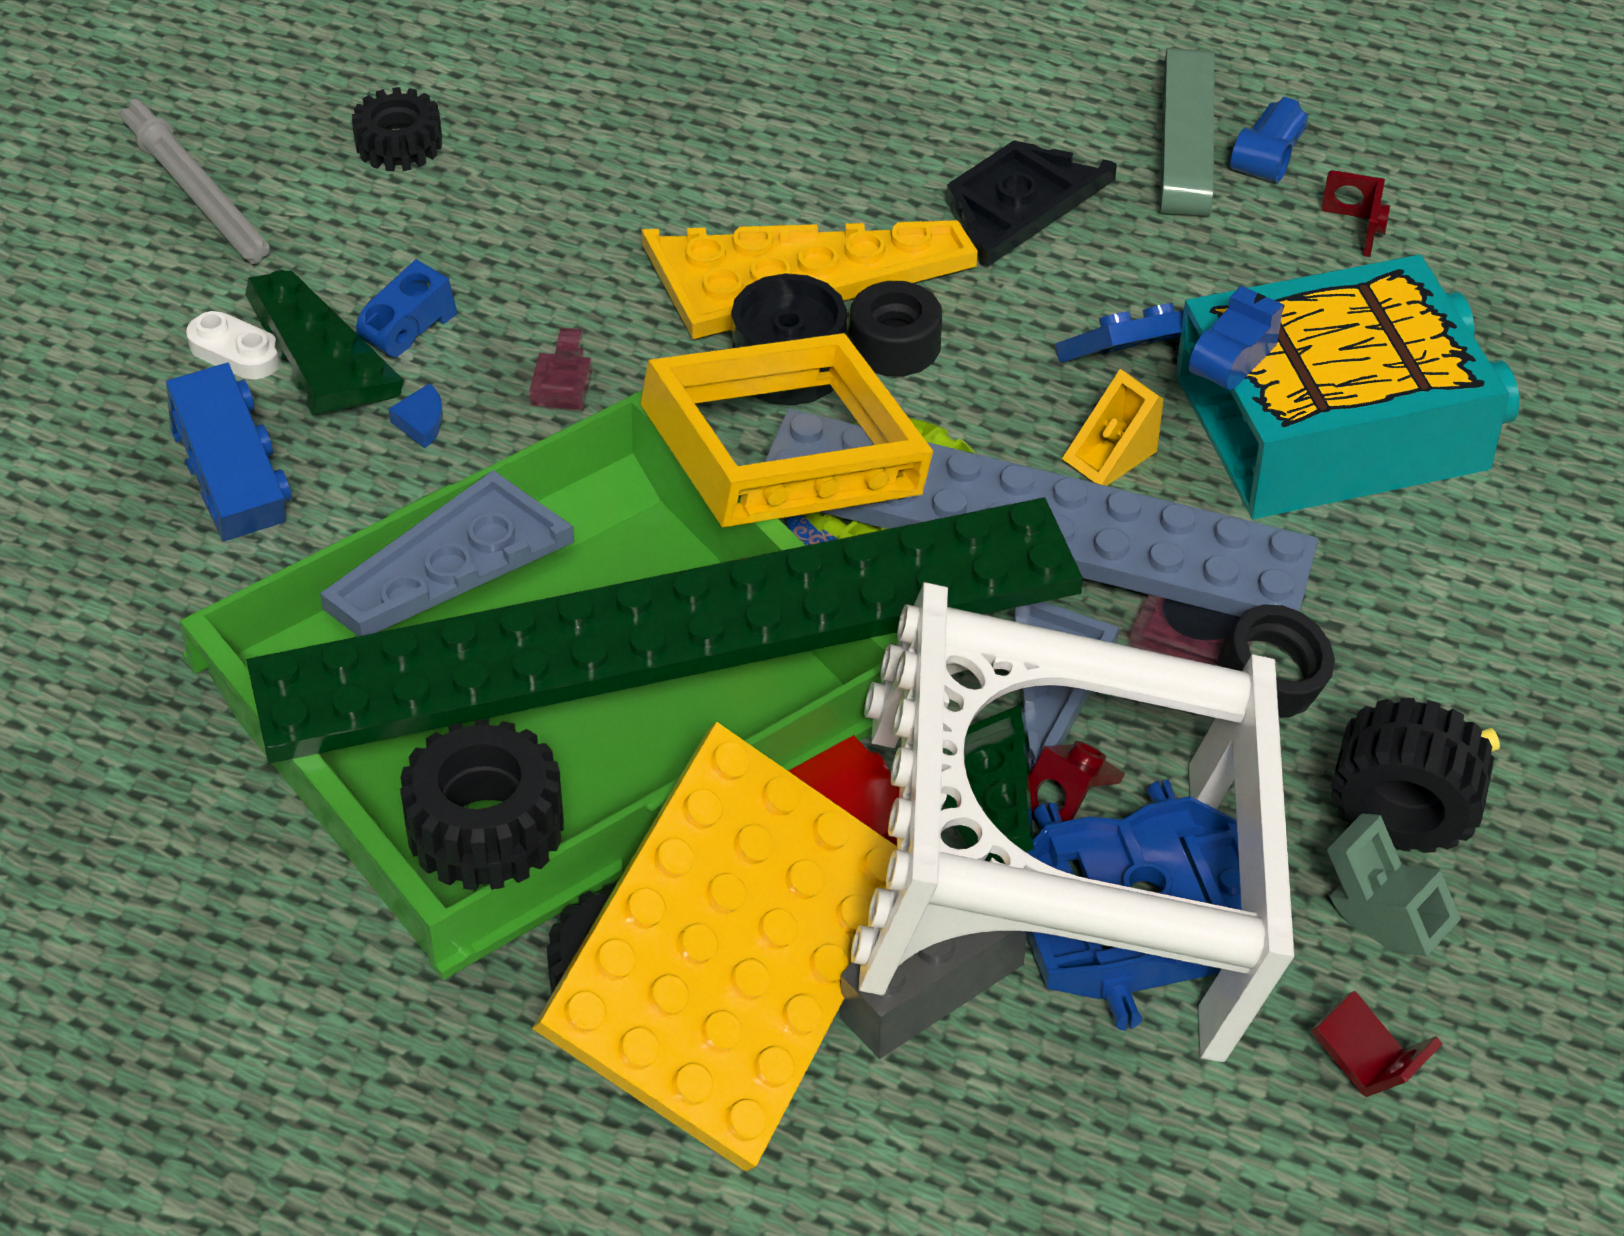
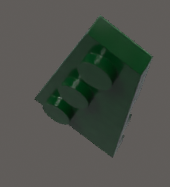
M1018 705L969 725L964 743V765L971 790L984 813L1012 843L1024 852L1034 850L1027 733L1022 706ZM943 748L944 754L953 755L950 750ZM947 794L942 809L957 808L955 798ZM963 825L952 826L965 849L974 846L978 842L976 832L970 827ZM989 853L984 860L990 862L991 858H994L1000 863L1004 862L999 855Z

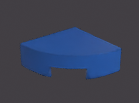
M430 383L389 408L390 422L423 448H426L437 438L439 426L442 422L443 410L439 393Z

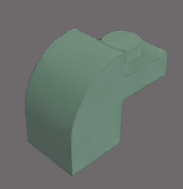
M1362 813L1327 849L1342 883L1330 895L1334 906L1347 923L1387 949L1401 953L1428 956L1461 920L1441 870L1402 865L1381 815Z

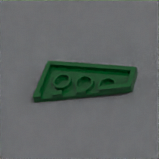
M278 270L271 274L248 277L245 295L265 331L272 332L276 337L274 347L280 358L288 359L292 366L291 378L297 389H305L308 395L306 405L312 415L393 399L401 395L404 379L292 270Z

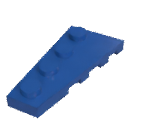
M1167 303L1142 310L1144 318L1131 320L1130 311L1099 318L1100 328L1055 343L1060 363L1077 360L1099 351L1101 354L1147 342L1151 344L1181 337L1184 310L1175 312L1173 303Z

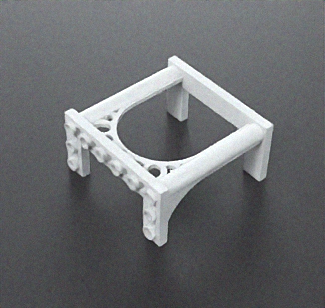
M924 582L914 606L906 604L902 610L897 632L898 643L897 645H887L881 665V683H871L865 702L864 715L867 718L873 719L872 744L895 748L900 737H902V743L895 754L891 770V785L898 786L900 789L899 798L895 799L891 810L888 827L889 836L897 838V850L895 849L892 852L889 860L885 889L876 888L873 893L869 908L868 926L859 925L857 927L852 944L851 962L860 964L859 991L884 996L900 964L917 952L951 938L990 931H1029L1058 935L1221 968L1218 976L1198 1006L1200 1058L1225 1062L1294 958L1275 659L1252 654L1243 671L959 610L947 607L948 587ZM969 669L978 678L981 689H968L956 682L950 675ZM1005 669L1009 671V674L1006 676L997 675L994 670ZM1045 685L1080 688L1215 717L1214 722L1189 764L1190 796L1217 809L1235 779L1242 910L1079 877L1055 869L1021 850L990 821L971 790L964 765V743L972 720L987 704L1004 694L1021 688ZM949 699L960 705V711L953 712L947 709L950 702ZM943 748L950 750L953 755L944 754ZM947 794L955 798L957 808H948L941 811ZM954 825L967 826L976 832L978 842L967 849L958 850L950 848L942 841L941 832ZM989 853L999 855L1005 864L996 861L994 858H991L990 862L984 860Z

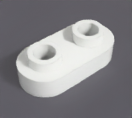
M217 311L205 312L194 318L187 326L186 334L189 349L194 356L215 366L229 362L233 374L245 379L264 378L277 371L281 365L282 359L274 347L276 337L273 334L229 314Z

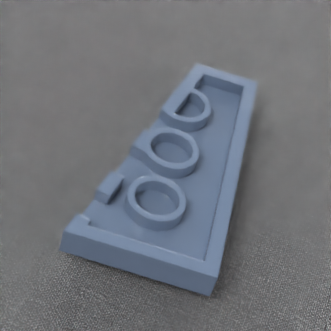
M492 470L320 593L322 608L357 636L377 633L573 543V526Z

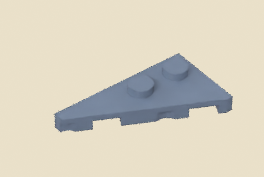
M1046 602L1014 608V622L1110 643H1118L1119 627ZM1055 685L1021 688L1023 713L1026 721L1029 776L1045 746L1063 745L1091 693L1090 690Z

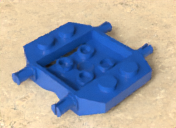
M1162 780L1161 786L1159 781L1152 783L1148 787L1147 793L1153 804H1148L1121 820L1089 816L1063 822L1058 805L1052 802L1048 803V811L1045 803L1038 806L1034 811V817L1038 822L1041 832L1033 839L1034 850L1026 853L1055 869L1074 875L1069 860L1077 859L1084 878L1126 887H1131L1137 882L1148 881L1154 886L1160 887L1162 890L1160 894L1242 910L1237 820L1191 796L1177 799L1169 780ZM1027 931L1028 940L1047 989L1108 1001L1116 1027L1123 1031L1127 1028V1022L1129 1028L1133 1029L1142 1021V1016L1137 1009L1131 992L1219 974L1221 968L1117 947L1103 950L1101 944Z

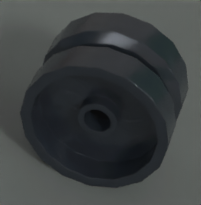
M784 273L763 277L747 285L734 299L731 312V334L734 339L732 348L846 334L847 309L841 294L828 283L808 275ZM830 367L820 368L819 372L829 371ZM830 384L751 396L773 404L797 405L814 402L833 392L834 389Z

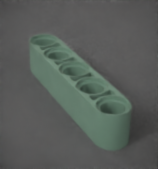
M1166 48L1163 78L1160 213L1210 216L1214 180V51Z

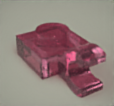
M561 327L555 354L539 353L529 390L531 405L583 410L591 379L592 366L591 358L583 357L584 348H579L582 329Z

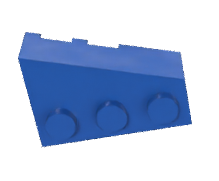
M227 362L167 380L166 389L171 434L175 442L182 441L189 457L185 459L187 468L191 475L196 474L203 491L201 492V497L222 542L284 523L285 502L292 500L290 487L283 470L273 471L268 456L273 455L271 441L263 424L255 426L249 411L254 410V402L245 379L236 381L230 364Z

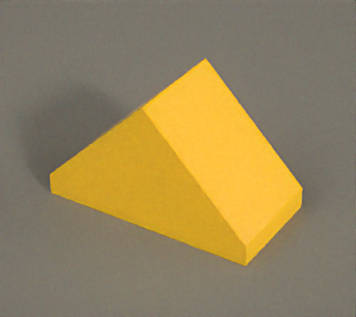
M1120 369L1062 459L1094 483L1108 486L1157 452L1164 398L1126 371Z

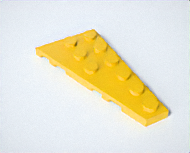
M958 220L897 222L892 230L865 231L864 223H846L845 231L818 232V224L739 226L734 234L707 235L706 227L687 228V236H660L659 229H641L642 245L692 339L731 330V312L734 299L747 285L763 277L784 273L808 275L828 283L841 294L843 301L855 298L859 292L876 283L884 281L915 283L977 267L978 251Z

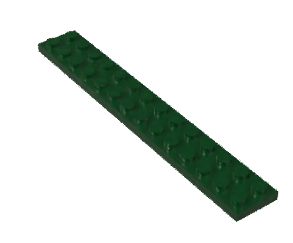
M1043 497L249 658L246 661L268 764L448 727L460 722L467 723L898 632L899 620L906 604L914 606L924 582L948 587L947 607L978 614H987L1081 594L1083 577L1046 498Z

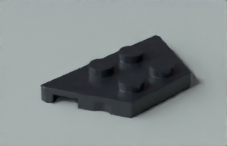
M1013 140L948 183L946 200L977 249V255L981 263L988 267L1116 179L1117 164L1102 159L1098 168L1073 163L1074 153L1058 149H1042L1034 144Z

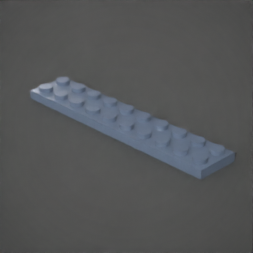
M788 408L765 462L871 446L874 443L860 425ZM929 442L927 443L933 449V455L922 495L821 511L822 513L890 529L1045 497L1083 578L1241 617L1247 610L1263 604L1284 605L1300 612L1319 539Z

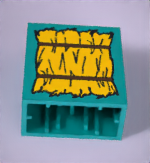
M1421 254L1248 287V289L1280 302L1284 306L1277 346L1233 390H1227L1209 379L1191 373L1189 371V361L1198 339L1206 330L1212 329L1213 324L1228 309L1230 296L1236 290L1185 300L1176 378L1252 520L1491 470L1502 424L1511 423L1517 418L1519 412V391L1511 368L1503 360L1489 362L1474 338V320L1468 301L1459 291L1445 293Z

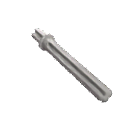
M139 99L130 100L129 108L121 109L120 117L136 134L138 147L146 153H151L163 165L243 258L247 259L250 264L260 263L262 257L269 255L270 246L177 141L173 135L171 124L164 118L156 117Z

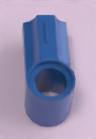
M1282 97L1280 101L1268 105L1253 129L1244 127L1233 148L1230 161L1231 169L1276 184L1279 183L1289 165L1292 149L1307 126L1308 114L1301 109L1299 101Z

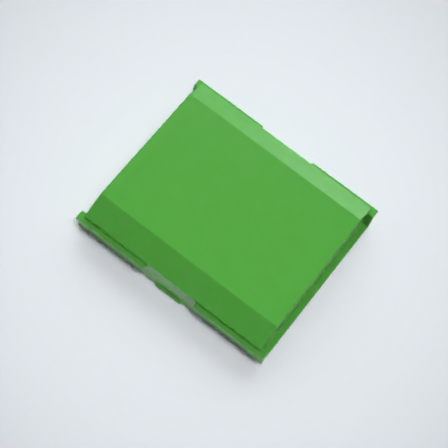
M641 390L452 485L448 484L388 514L386 518L179 620L186 649L182 654L184 661L195 674L207 669L237 721L266 756L246 659L357 637L355 633L323 610L320 593L492 470L570 523L574 530V542L379 632L806 545L779 519L722 528L640 405L643 391ZM739 495L737 503H740L741 495ZM892 633L486 718L489 719V725L499 726L501 721L514 723L515 730L518 733L525 729L535 733L538 744L546 743L553 751V761L558 762L564 815V830L560 831L561 843L557 851H549L550 861L541 870L531 867L529 869V878L519 883L513 878L504 881L505 888L491 890L490 884H479L477 890L463 889L462 881L458 880L451 886L438 881L437 871L428 874L419 865L418 856L413 857L409 848L400 788H402L400 778L403 767L410 766L409 756L416 747L426 748L425 739L435 732L441 735L449 733L448 727L272 764L423 951L428 954L429 964L440 978L445 980L558 915L568 904L573 906L579 903V896L591 891L594 894L603 889V886L610 885L619 880L705 733L716 722L787 771L852 735L859 741L871 735L873 719L867 718L864 715L867 693L872 682L881 683L883 656L888 644L897 645V634ZM475 721L462 723L463 727L474 726ZM481 800L463 807L473 809L488 808L501 803V801Z

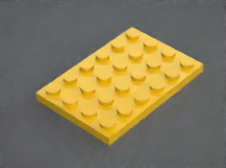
M716 722L707 730L532 1029L740 1169L749 1171L755 1168L844 1000L841 993V975L851 964V950L856 929L859 925L868 926L869 908L873 893L876 888L885 889L889 860L892 852L895 849L897 850V846Z

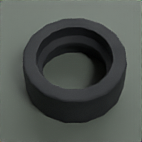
M1263 604L1247 610L1234 624L1222 642L1217 660L1218 666L1243 671L1251 657L1248 642L1252 640L1267 641L1282 647L1295 658L1301 667L1304 681H1285L1276 677L1279 717L1289 718L1305 712L1332 678L1335 657L1331 642L1318 624L1302 612L1284 605Z

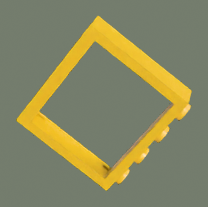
M845 333L648 360L640 405L722 528L923 494L933 449ZM830 367L829 371L819 372L820 368ZM830 384L874 445L737 466L695 403ZM739 495H741L740 503H737Z

